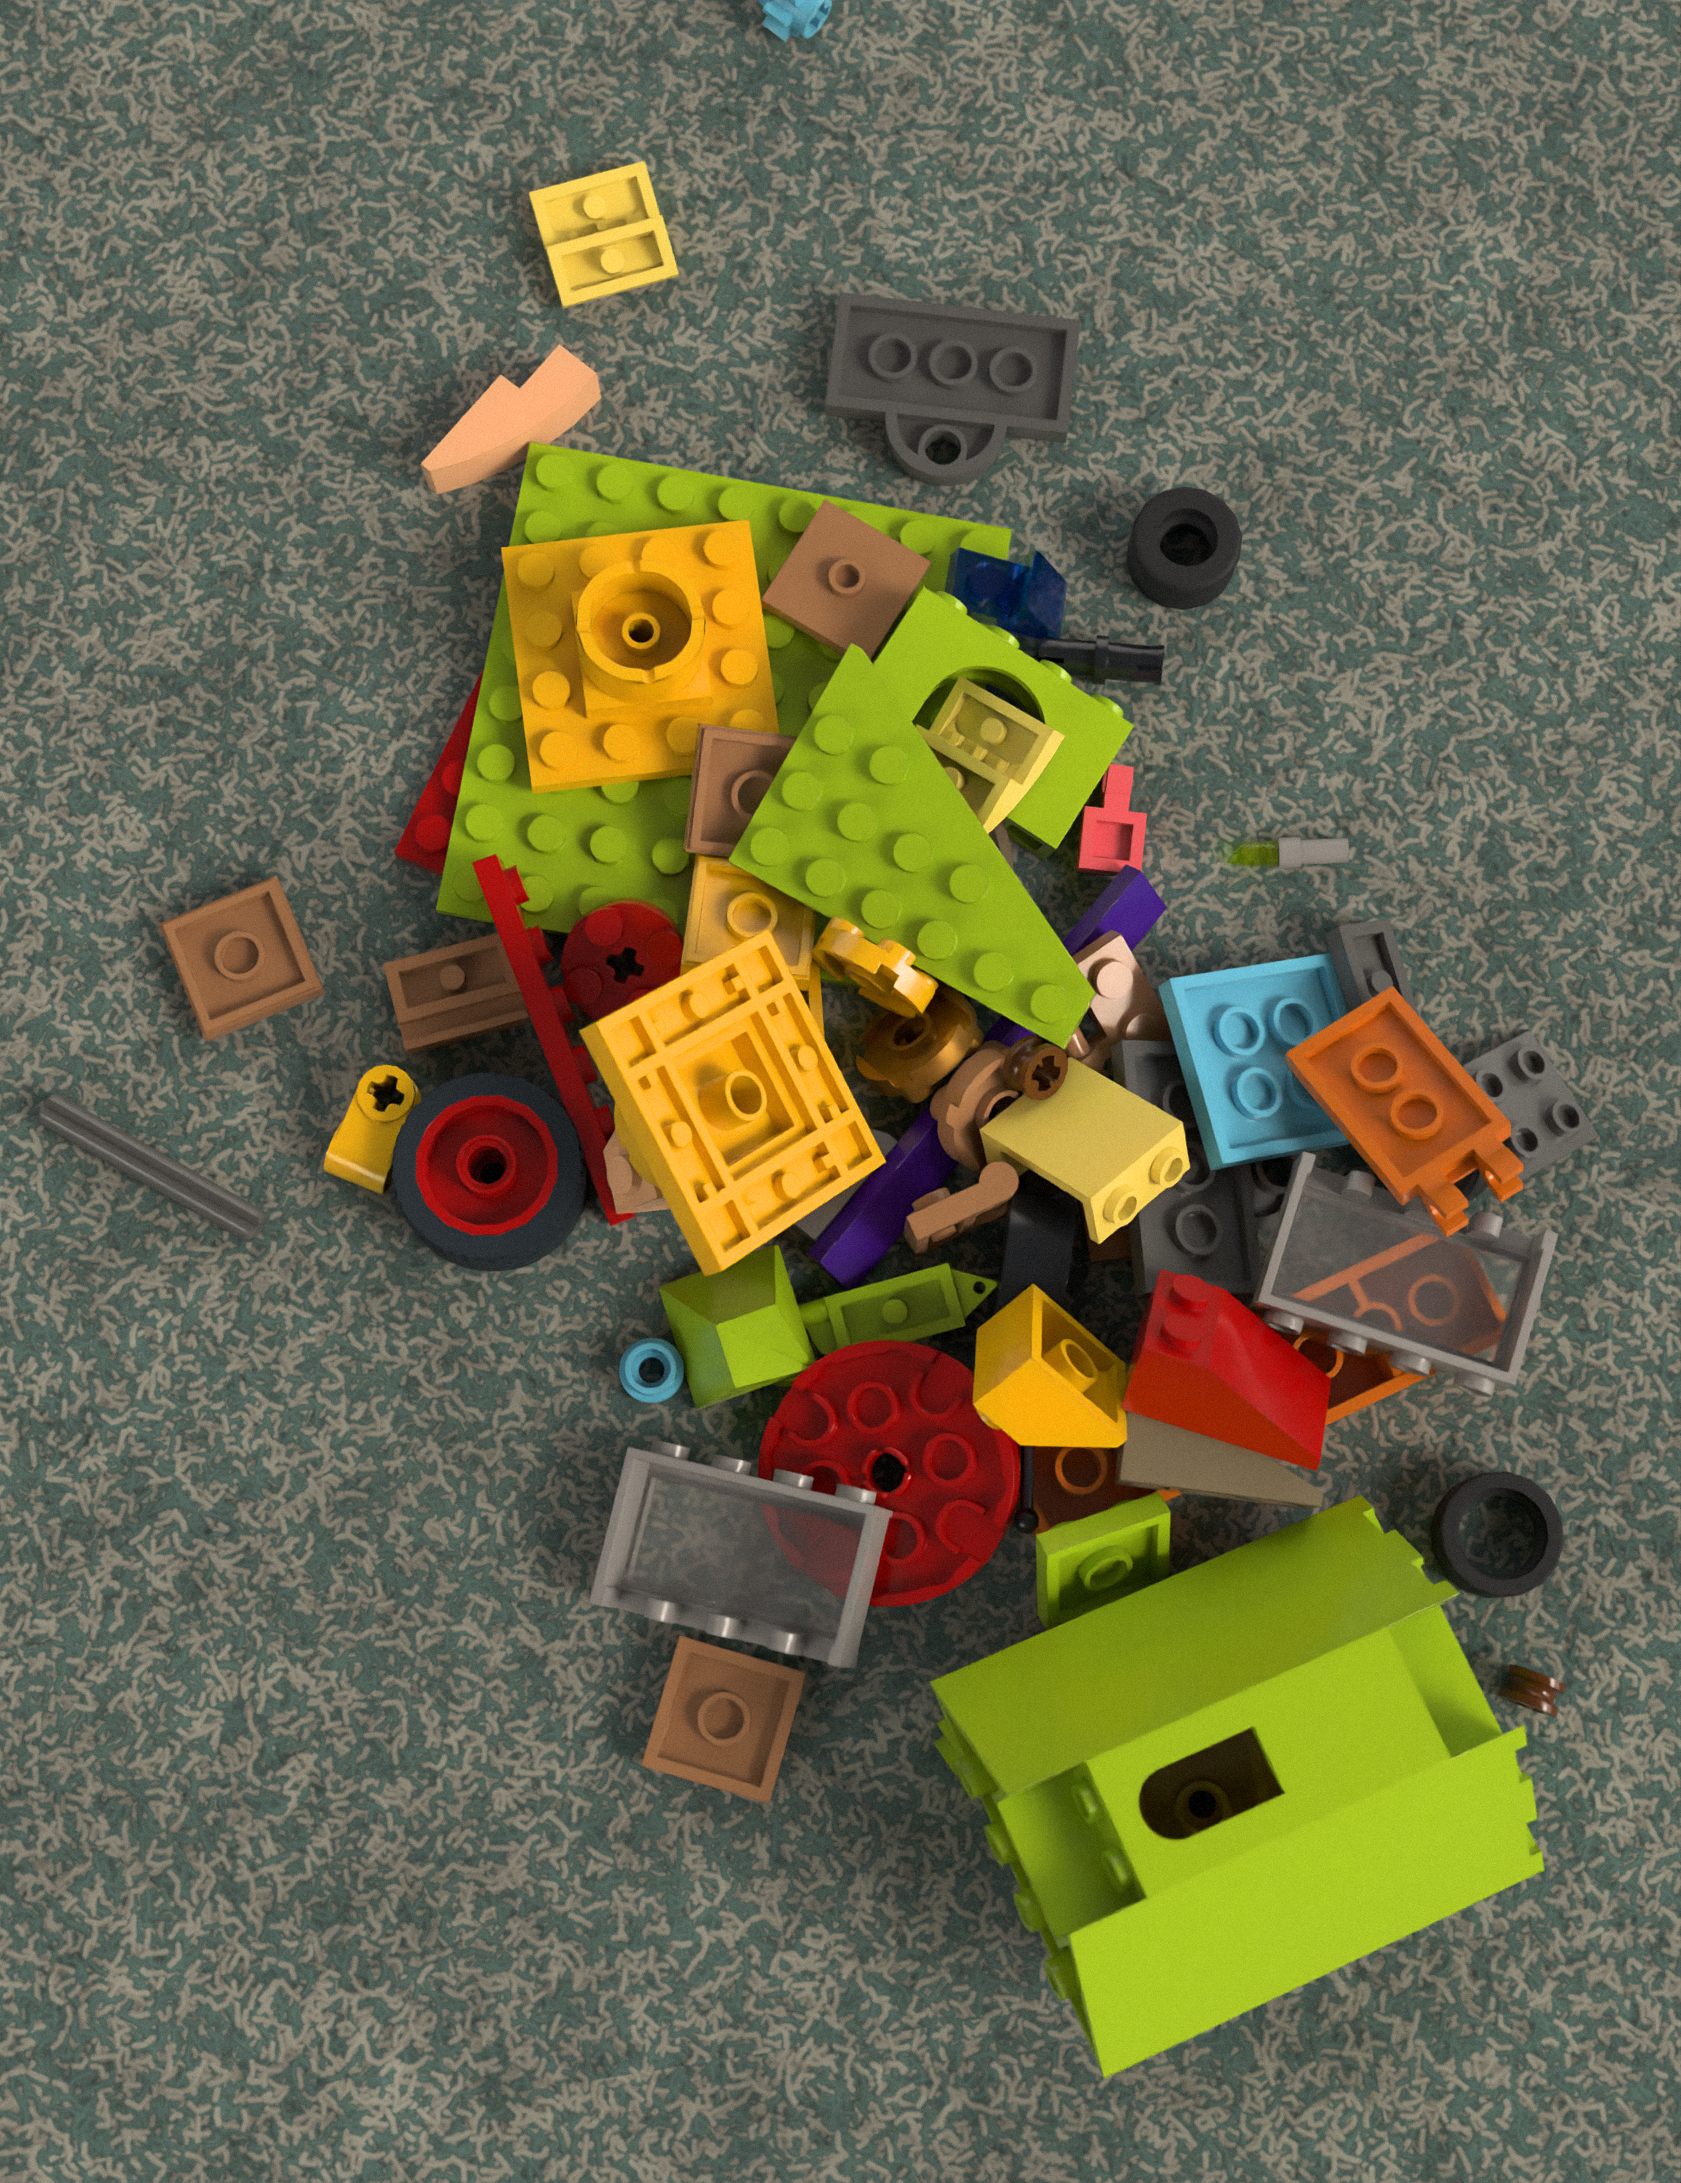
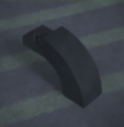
M1030 1169L1018 1177L1017 1191L1007 1201L1004 1239L997 1279L998 1285L995 1290L990 1318L1033 1283L1062 1309L1064 1308L1075 1232L1077 1202H1074V1196Z

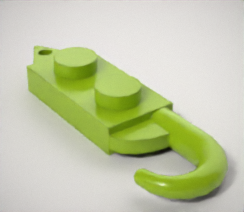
M951 1262L802 1303L798 1307L805 1329L808 1330L812 1342L822 1354L827 1355L856 1343L874 1340L909 1342L968 1325L967 1317L997 1287L998 1281L953 1269ZM977 1282L985 1284L986 1290L983 1294L975 1291L974 1286ZM799 1375L776 1382L773 1385L780 1387L793 1386L791 1383Z

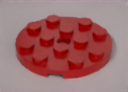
M874 1340L856 1343L831 1352L799 1374L791 1383L793 1386L783 1398L774 1417L769 1418L764 1430L759 1453L758 1478L772 1481L775 1469L785 1470L813 1477L811 1491L835 1496L837 1484L852 1486L877 1493L874 1506L893 1511L892 1518L889 1517L869 1606L898 1607L924 1602L949 1593L973 1577L990 1560L1003 1541L1014 1516L1020 1485V1462L1016 1441L1002 1429L995 1430L988 1426L978 1415L973 1405L974 1371L949 1354L930 1346L897 1340ZM886 1453L896 1456L906 1468L902 1483L892 1492L882 1490L873 1478L875 1461ZM762 1504L769 1528L789 1561L799 1571L803 1570L817 1583L832 1591L831 1594L846 1600L863 1528Z

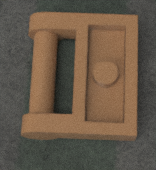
M992 1162L984 1167L977 1184L952 1196L948 1188L944 1187L914 1201L912 1206L915 1211L906 1216L903 1233L913 1257H919L1006 1215L1007 1201L1014 1196L1018 1188L1019 1179L1015 1169L1006 1162Z

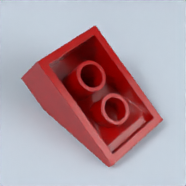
M1160 1268L1138 1328L1121 1409L1317 1471L1321 1461L1331 1378L1224 1288L1208 1284L1193 1275H1180Z

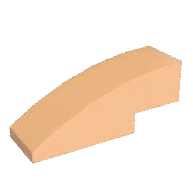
M559 344L520 389L500 375L421 463L428 487L435 493L440 494L474 484L507 470L526 459L530 441L550 444L571 428L601 399L597 373Z

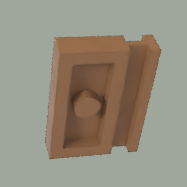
M499 933L383 964L403 1038V1045L408 1056L531 1023L525 1001Z

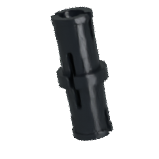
M1041 635L1038 662L1040 660L1053 662L1072 677L1093 678L1092 684L1105 685V679L1161 685L1165 645L1150 646L1109 642V636L1097 635L1096 641L1050 638Z

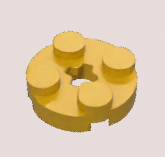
M833 916L811 951L815 961L840 982L846 974L853 982L861 986L858 994L875 1004L905 1017L914 1018L916 1013L920 1017L935 994L939 984L923 971L911 966L916 959L914 954L888 938H882L877 946L864 939L865 934L856 926L840 917Z

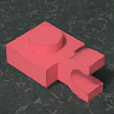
M1110 764L1107 772L1102 776L1100 791L1101 808L1090 806L1083 808L1075 872L1116 877L1126 864L1141 871L1147 813L1129 811L1134 767Z

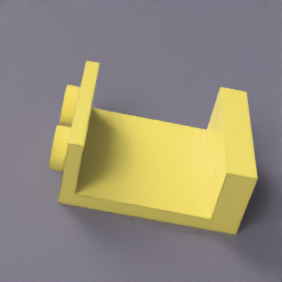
M1072 1057L1068 1059V1071L1065 1080L1055 1094L1041 1101L1032 1100L1024 1094L980 1129L987 1164L997 1161L1006 1162L1015 1169L1018 1177L1030 1169L1082 1201L1090 1239L1098 1244L1102 1243L1119 1227L1131 1222L1143 1207L1166 1188L1175 1185L1183 1174L1190 1169L1182 1121Z

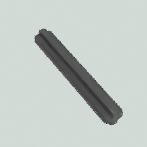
M53 1093L49 1095L37 1114L38 1122L44 1127L246 1242H252L259 1235L266 1222L267 1216L261 1209L59 1094Z

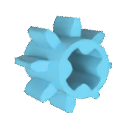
M758 0L764 6L762 12L767 15L762 25L784 41L790 35H793L795 38L799 34L805 38L813 36L827 19L832 7V0Z

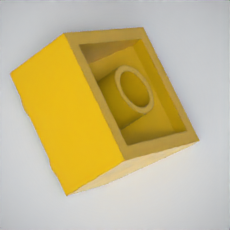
M1034 1283L977 1329L973 1405L978 1415L988 1426L995 1430L1002 1429L1018 1444L1025 1446L1117 1448L1127 1441L1126 1410L1121 1409L1126 1385V1364Z

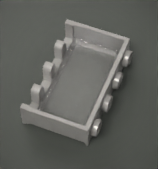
M1303 1151L1293 1163L1288 1186L1249 1310L1264 1314L1262 1321L1270 1328L1281 1332L1300 1335L1302 1327L1328 1335L1325 1344L1345 1353L1363 1356L1366 1348L1389 1355L1391 1356L1389 1365L1406 1373L1428 1376L1429 1370L1432 1369L1454 1376L1453 1386L1470 1394L1492 1397L1493 1390L1501 1392L1515 1386L1558 1233L1544 1230L1537 1236L1531 1237L1501 1227L1503 1218L1497 1215L1477 1212L1472 1217L1467 1216L1468 1225L1446 1238L1431 1219L1419 1196L1401 1206L1389 1190L1375 1186L1376 1177L1353 1170L1345 1177L1314 1167L1316 1155Z
M652 1439L649 1452L632 1447L627 1448L589 1600L590 1604L618 1608L642 1614L646 1618L704 1630L708 1634L767 1646L768 1649L825 1661L828 1665L839 1668L856 1669L858 1648L889 1517L892 1518L893 1515L891 1510L874 1506L877 1493L837 1484L835 1496L811 1491L813 1477L775 1469L773 1480L769 1481L749 1476L752 1463L713 1454L711 1466L688 1461L691 1448Z

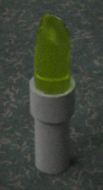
M1278 837L1277 841L1244 842L1235 847L1226 862L1242 866H1278L1279 869L1301 868V865L1348 863V838L1301 840L1300 837Z

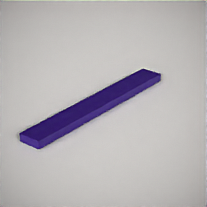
M1126 864L1067 935L1062 944L1072 957L1112 929L1122 935L1132 952L1167 907L1140 870ZM1001 1016L985 1035L982 1044L995 1040L1012 1047L1022 1037L1038 1035ZM996 1103L993 1105L989 1114V1118L991 1119L998 1112L996 1108ZM930 1104L885 1158L886 1163L878 1167L807 1252L814 1262L845 1291L858 1288L902 1234L906 1216L915 1211L912 1203L937 1190L959 1164V1162L952 1159L944 1151L937 1132L938 1121L931 1116Z

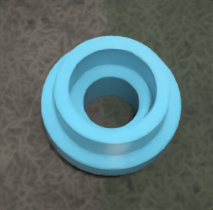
M659 1338L641 1339L633 1343L624 1352L619 1365L620 1380L625 1390L638 1401L659 1403L672 1397L680 1388L684 1378L683 1360L677 1349L669 1342ZM650 1359L658 1360L664 1365V1375L655 1383L645 1382L640 1377L642 1364Z

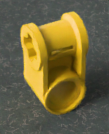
M385 1064L373 1067L363 1075L344 1120L338 1126L330 1142L324 1160V1172L382 1195L388 1192L393 1184L392 1159L397 1136L402 1125L406 1122L408 1114L411 1113L415 1105H418L422 1099L419 1088L405 1071L397 1066ZM396 1083V1089L404 1097V1100L400 1106L389 1104L385 1112H383V1105L376 1099V1094L379 1090L390 1092Z

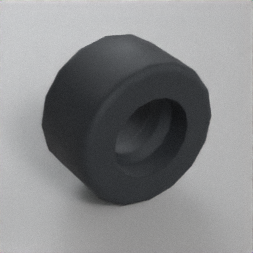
M1183 486L1162 491L1144 504L1134 520L1126 558L1132 581L1146 598L1162 607L1187 610L1205 606L1223 593L1233 577L1239 561L1242 534L1237 517L1224 500L1204 489ZM1177 530L1192 532L1205 542L1208 550L1207 557L1203 563L1190 567L1177 565L1168 560L1161 552V540L1169 532Z

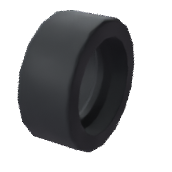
M1508 1471L1481 1473L1453 1486L1438 1503L1430 1527L1432 1551L1444 1575L1463 1591L1484 1598L1519 1596L1542 1585L1557 1567L1564 1545L1562 1517L1550 1495L1531 1479ZM1501 1496L1515 1501L1527 1512L1534 1526L1535 1542L1530 1557L1520 1568L1507 1574H1491L1479 1570L1466 1558L1460 1547L1458 1529L1462 1515L1472 1503L1484 1497Z

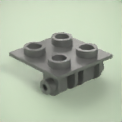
M1531 1030L1462 1066L1511 1123V1136L1502 1141V1143L1524 1165L1523 1172L1517 1175L1522 1182L1531 1175L1599 1137Z

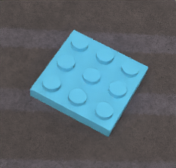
M1330 953L1170 978L1158 986L1210 1170L1300 1154L1303 1151L1311 1152L1351 1144L1289 1069L1285 1054L1348 1014Z

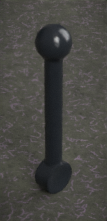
M1020 1445V1509L1015 1513L1013 1522L1018 1531L1028 1534L1034 1532L1040 1522L1038 1513L1033 1509L1034 1446Z

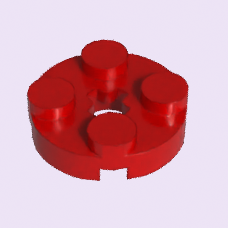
M633 898L609 901L608 904L598 906L591 912L589 911L584 914L571 929L562 951L561 969L565 980L564 987L567 996L572 1002L578 1004L583 1012L598 1021L680 976L684 939L677 930L676 923L663 909L649 902ZM625 947L637 951L635 961L644 966L640 974L630 973L627 979L615 975L616 967L608 963L609 954L621 955Z

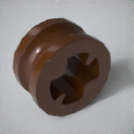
M1035 1035L1022 1037L1014 1043L1008 1051L1003 1064L1005 1082L1014 1090L1021 1091L1032 1100L1038 1101L1048 1099L1055 1094L1063 1084L1068 1071L1066 1053L1060 1047L1049 1044L1045 1039Z
M1509 1664L1506 1673L1510 1675L1511 1683L1507 1688H1501L1498 1696L1534 1712L1557 1717L1559 1709L1554 1705V1698L1558 1694H1564L1567 1686L1549 1676Z

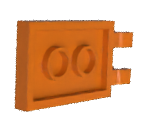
M1393 986L1285 1053L1289 1069L1401 1206L1419 1196L1431 1219L1446 1238L1468 1225V1217L1462 1211L1468 1207V1200L1454 1183L1474 1170L1479 1169L1485 1183L1501 1203L1523 1189V1182L1517 1175L1523 1172L1524 1165L1502 1143V1141L1511 1136V1123Z

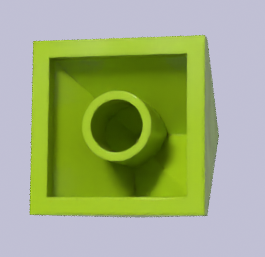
M774 1244L747 1254L718 1273L705 1277L703 1272L700 1271L658 1287L678 1352L683 1360L684 1372L696 1409L709 1407L799 1375L816 1362L779 1245Z

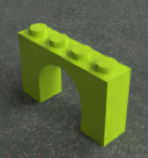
M923 587L873 665L911 721H913L924 702L933 693L947 685L956 683L961 676L969 681L983 682L1003 690L1019 704L1025 713L1065 735L1040 776L1013 810L1002 820L1009 839L1045 860L1061 843L1134 725L1122 718L1124 715L1122 709L1110 699L1098 694L1089 696L1072 685L1071 676L1057 664L1048 660H1040L1038 662L1019 650V642L1007 631L994 625H989L986 628L966 615L967 608L954 596L944 591H936L934 594Z

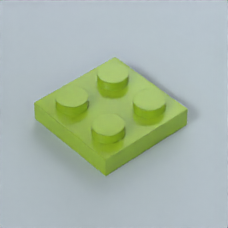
M1160 1492L1136 1500L1127 1499L1120 1501L1108 1510L1077 1521L1058 1523L1048 1531L1036 1535L1037 1615L1046 1631L1169 1578L1171 1511Z

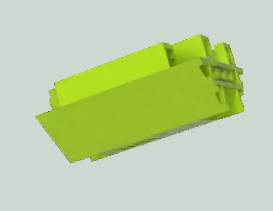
M1361 1494L930 1681V1685L962 1755V1758L955 1760L960 1781L971 1800L978 1797L981 1798L991 1821V1824L984 1826L988 1845L1000 1866L1010 1864L1021 1889L1013 1893L1020 1918L1030 1933L1039 1930L1050 1955V1958L1043 1961L1044 1971L1049 1984L1059 2001L1062 2002L1069 1998L1104 2079L1544 1871L1542 1850L1536 1845L1527 1826V1823L1537 1819L1532 1778L1528 1773L1522 1774L1516 1760L1515 1751L1527 1746L1525 1724L1502 1733L1440 1605L1460 1593L1446 1579L1433 1585L1421 1568V1565L1424 1564L1423 1556L1396 1529L1384 1534L1375 1516L1374 1507ZM1252 1728L1283 1795L1186 1839L1170 1840L1150 1830L1140 1814L1138 1803L1140 1789L1146 1778L1160 1768Z

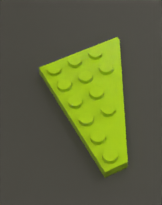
M851 643L728 861L825 917L831 919L833 916H837L850 922L865 934L864 938L877 946L882 938H888L897 942L914 954L916 959L912 965L1065 1050L1095 998L1096 992L864 650Z

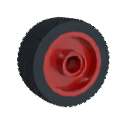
M480 1072L467 1074L462 1078H454L424 1096L418 1105L416 1104L411 1113L408 1114L406 1122L402 1125L396 1139L392 1159V1181L396 1201L402 1215L414 1233L432 1251L449 1262L464 1268L487 1272L514 1270L530 1265L558 1248L573 1231L584 1210L589 1193L590 1172L585 1161L582 1142L578 1137L580 1135L574 1122L568 1117L563 1104L544 1088L518 1076L495 1072ZM497 1165L505 1169L503 1176L498 1181L491 1184L483 1183V1174L487 1168Z

